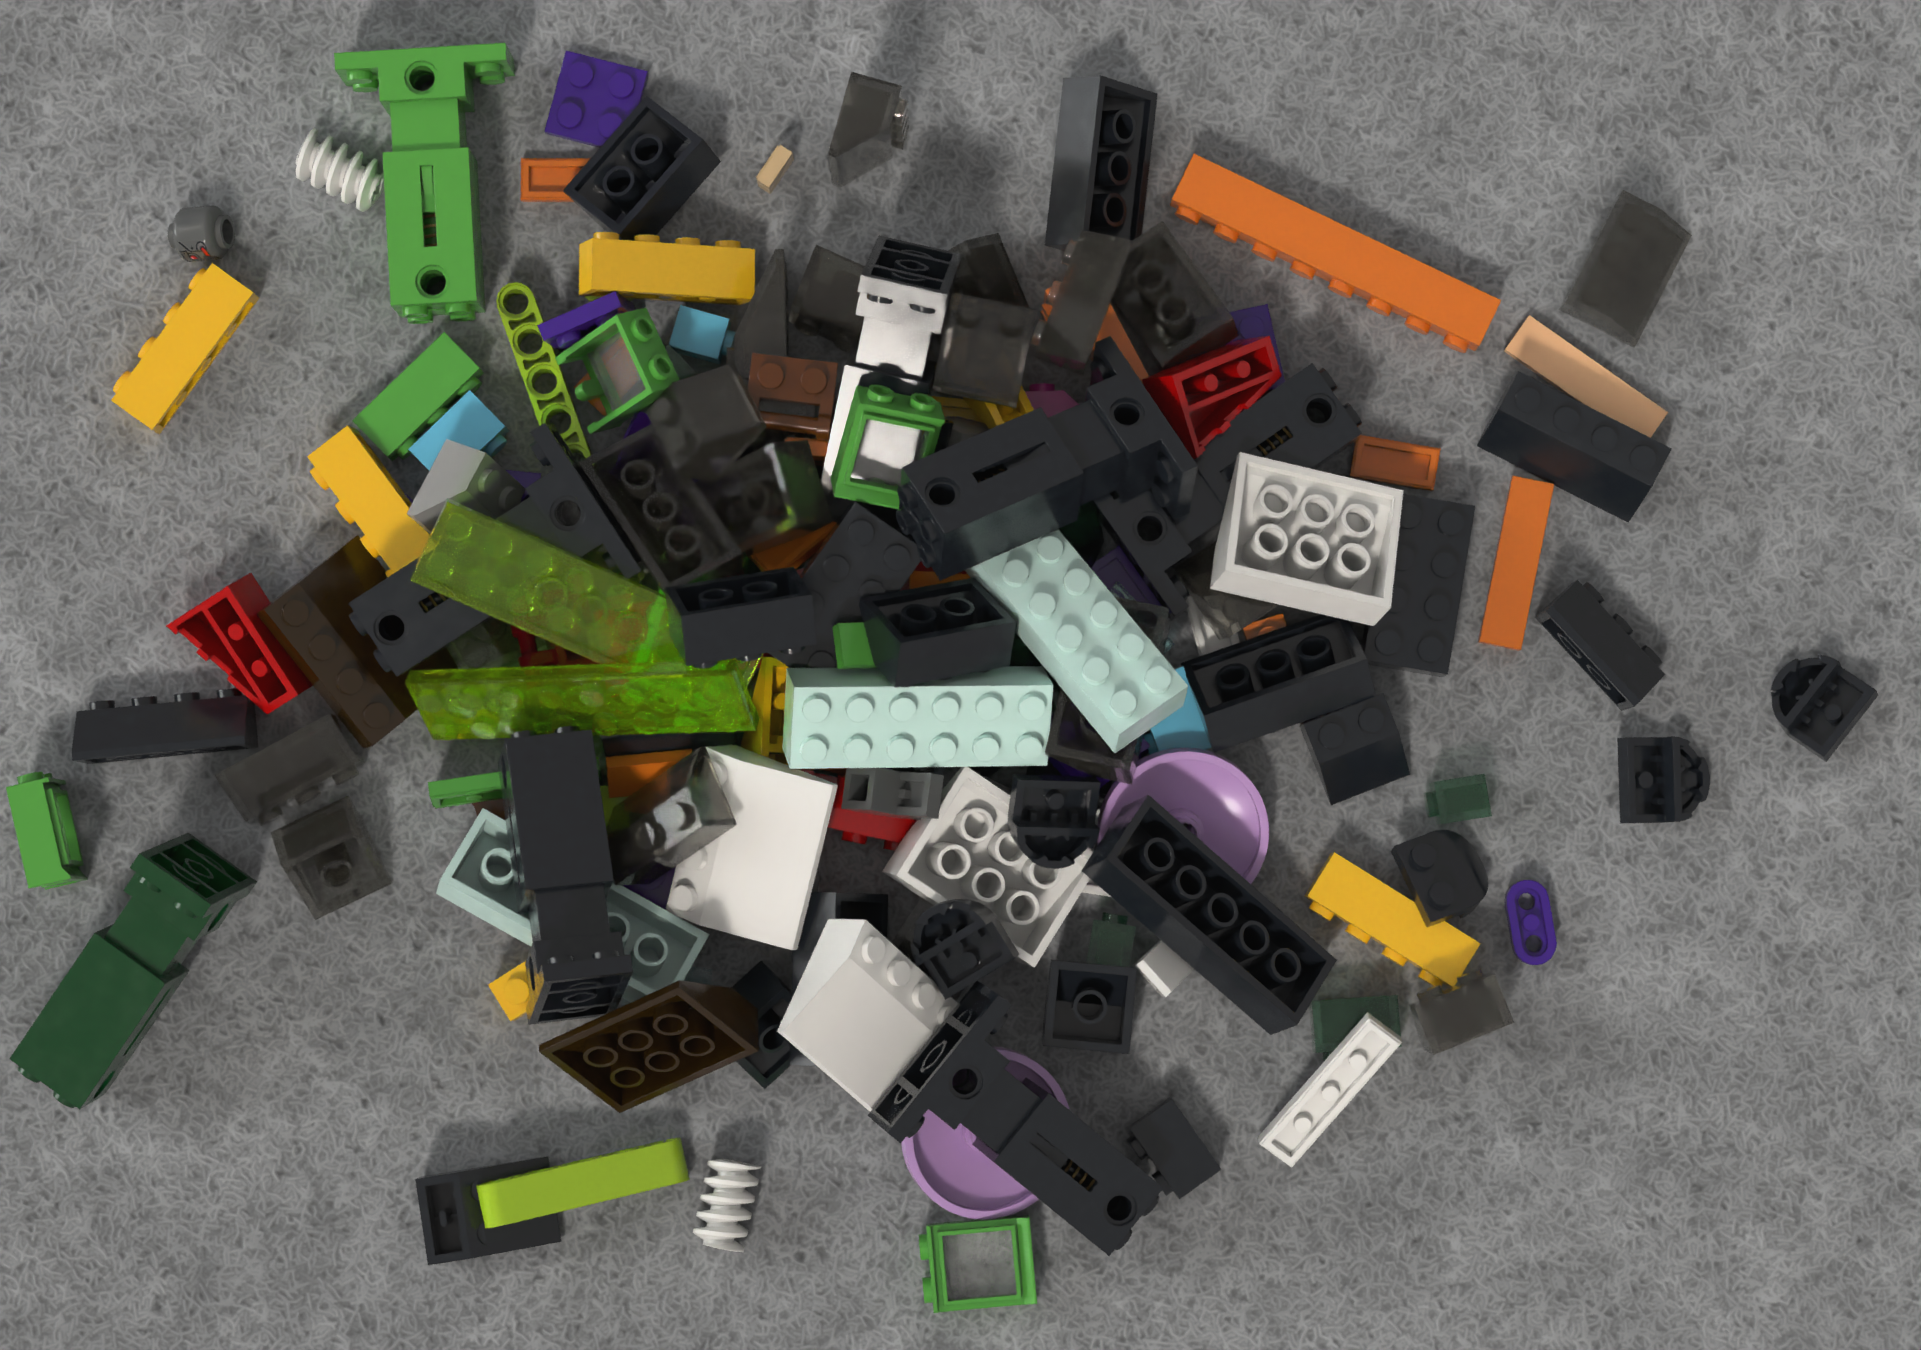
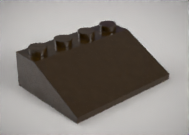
M356 535L256 615L364 749L375 745L458 675L463 668L450 651L444 648L411 671L396 677L392 670L388 673L383 670L373 654V651L377 649L376 644L369 634L362 636L353 625L349 617L353 609L349 602L388 577L385 574L386 570L380 562L368 552L362 544L360 537ZM395 615L389 621V629L392 634L401 637L404 633V623Z
M679 980L540 1044L539 1052L617 1112L622 1113L758 1052V1008L733 988Z

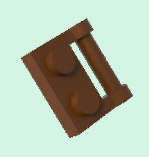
M752 353L743 430L756 432L757 428L816 434V439L829 440L838 363ZM760 400L820 406L818 417L759 411Z

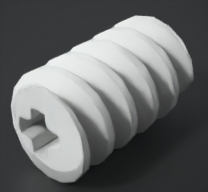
M314 127L305 138L297 155L296 178L306 181L311 177V185L314 188L320 189L326 184V193L334 197L341 192V201L350 204L356 200V208L361 212L367 211L378 200L384 189V173L381 175L377 173L379 161L374 158L366 167L363 166L364 153L360 150L351 159L347 158L348 144L343 143L336 151H333L332 144L334 138L330 135L321 144L317 143L319 130Z
M722 1158L709 1160L707 1165L717 1171L718 1174L717 1176L705 1177L703 1182L714 1188V1193L701 1194L700 1199L711 1207L710 1210L697 1211L696 1215L707 1222V1226L694 1228L693 1233L703 1239V1245L722 1250L744 1252L745 1247L736 1242L734 1238L746 1237L748 1235V1230L738 1224V1221L750 1220L752 1213L743 1208L741 1204L753 1203L756 1196L745 1190V1187L758 1185L759 1179L748 1171L761 1169V1166Z

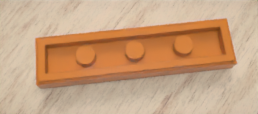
M1511 476L1478 639L1479 643L1520 651L1522 648L1554 488L1552 483Z

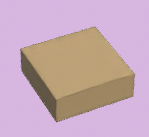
M777 145L756 176L758 186L771 194L794 161L793 153L782 145Z

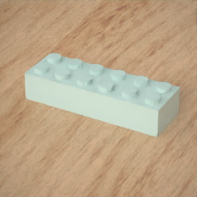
M1059 529L965 570L1016 621V634L1114 753L1120 751L1184 705L1188 685Z
M1006 666L991 669L988 672L969 673L954 676L947 680L938 679L917 683L911 687L896 688L878 668H787L782 749L790 769L1047 766L1053 683L1043 666Z
M482 808L442 875L436 894L531 946L533 942L529 913H518L506 821ZM613 881L606 898L610 932L621 931L624 955L631 954L633 973L622 998L633 1002L676 981H684L710 934Z

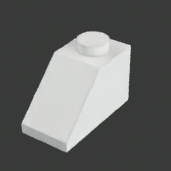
M1162 940L1157 942L1133 964L1162 997H1167L1195 970Z

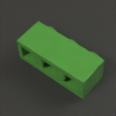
M443 332L352 421L390 460L394 461L398 456L404 460L412 454L408 449L418 440L417 438L429 426L432 427L459 397L462 398L469 390L474 394L480 388L482 382L479 378L484 372Z

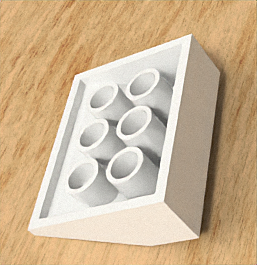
M1239 452L1215 546L1210 589L1374 626L1391 609L1404 490Z
M737 745L705 747L666 910L700 926L789 950H797L838 785L799 769H790L786 764Z
M961 767L942 790L939 818H921V820H917L906 833L882 872L933 906L953 899H968L985 905L996 915L1020 955L1014 958V960L1035 968L1090 880L1081 870L1093 852L1087 848L1074 859L1075 863L1073 865L1059 869L1045 868L1033 863L1020 850L1010 834L1008 827L1010 795L969 767Z
M828 919L777 1032L871 1112L958 1003L951 997L945 1000L936 983L867 920Z

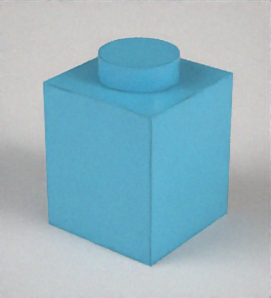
M680 305L669 348L673 352L720 365L722 356L730 357L736 332L730 330L731 321L729 318Z

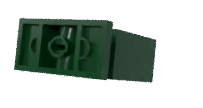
M190 833L139 853L130 866L135 871V874L123 890L132 896L114 924L93 934L9 1058L19 1066L18 1071L24 1077L36 1083L41 1081L54 1091L53 1096L67 1107L81 1109L107 1092L190 971L182 963L198 939L217 930L235 903L248 896L257 883L256 880Z

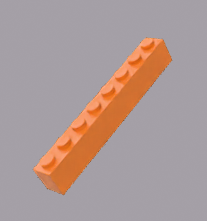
M1193 154L1170 203V206L1177 209L1175 215L1178 218L1193 225H1198L1201 220L1214 226L1213 233L1219 238L1231 243H1236L1239 238L1253 245L1251 251L1257 256L1274 262L1276 257L1291 263L1289 269L1293 273L1312 280L1314 275L1329 281L1328 289L1346 298H1351L1354 293L1368 300L1366 307L1387 317L1391 312L1406 318L1404 325L1424 335H1427L1429 330L1444 336L1443 344L1461 353H1466L1468 348L1476 351L1480 346L1501 302L1496 297L1196 154Z

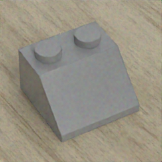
M446 439L407 515L442 543L480 517L491 516L495 520L521 503V498L526 489L486 452Z

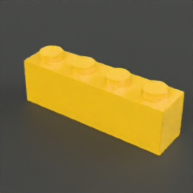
M615 232L593 233V238L579 244V295L603 297L616 291L629 299L743 305L755 300V249L741 248V242L735 240H720L715 242V246L700 245L699 238L682 237L676 238L675 243L660 242V236L636 235L633 241L619 240V234Z
M213 263L207 270L202 268L196 273L189 284V289L192 290L182 304L177 302L171 307L163 320L166 326L157 338L152 336L145 342L138 354L141 360L132 372H124L113 387V391L116 394L111 401L159 435L259 300V297Z
M347 425L307 456L314 465L310 470L313 478L325 491L331 488L339 499L335 504L339 513L349 524L357 523L365 534L360 538L362 544L374 558L381 556L390 568L385 572L387 577L440 544L438 540L407 515L412 503L356 428Z
M1335 852L1329 855L1304 896L1312 901L1309 906L1310 910L1328 921H1331L1334 915L1349 924L1345 932L1365 944L1372 938L1385 947L1381 953L1382 955L1401 967L1407 961L1421 969L1418 977L1440 990L1443 984L1448 987L1456 985L1481 944L1446 921L1426 927L1414 901Z

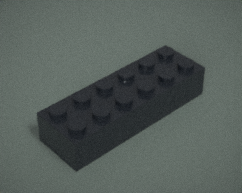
M1149 795L1121 809L1081 870L1270 1035L1298 1025L1337 961Z

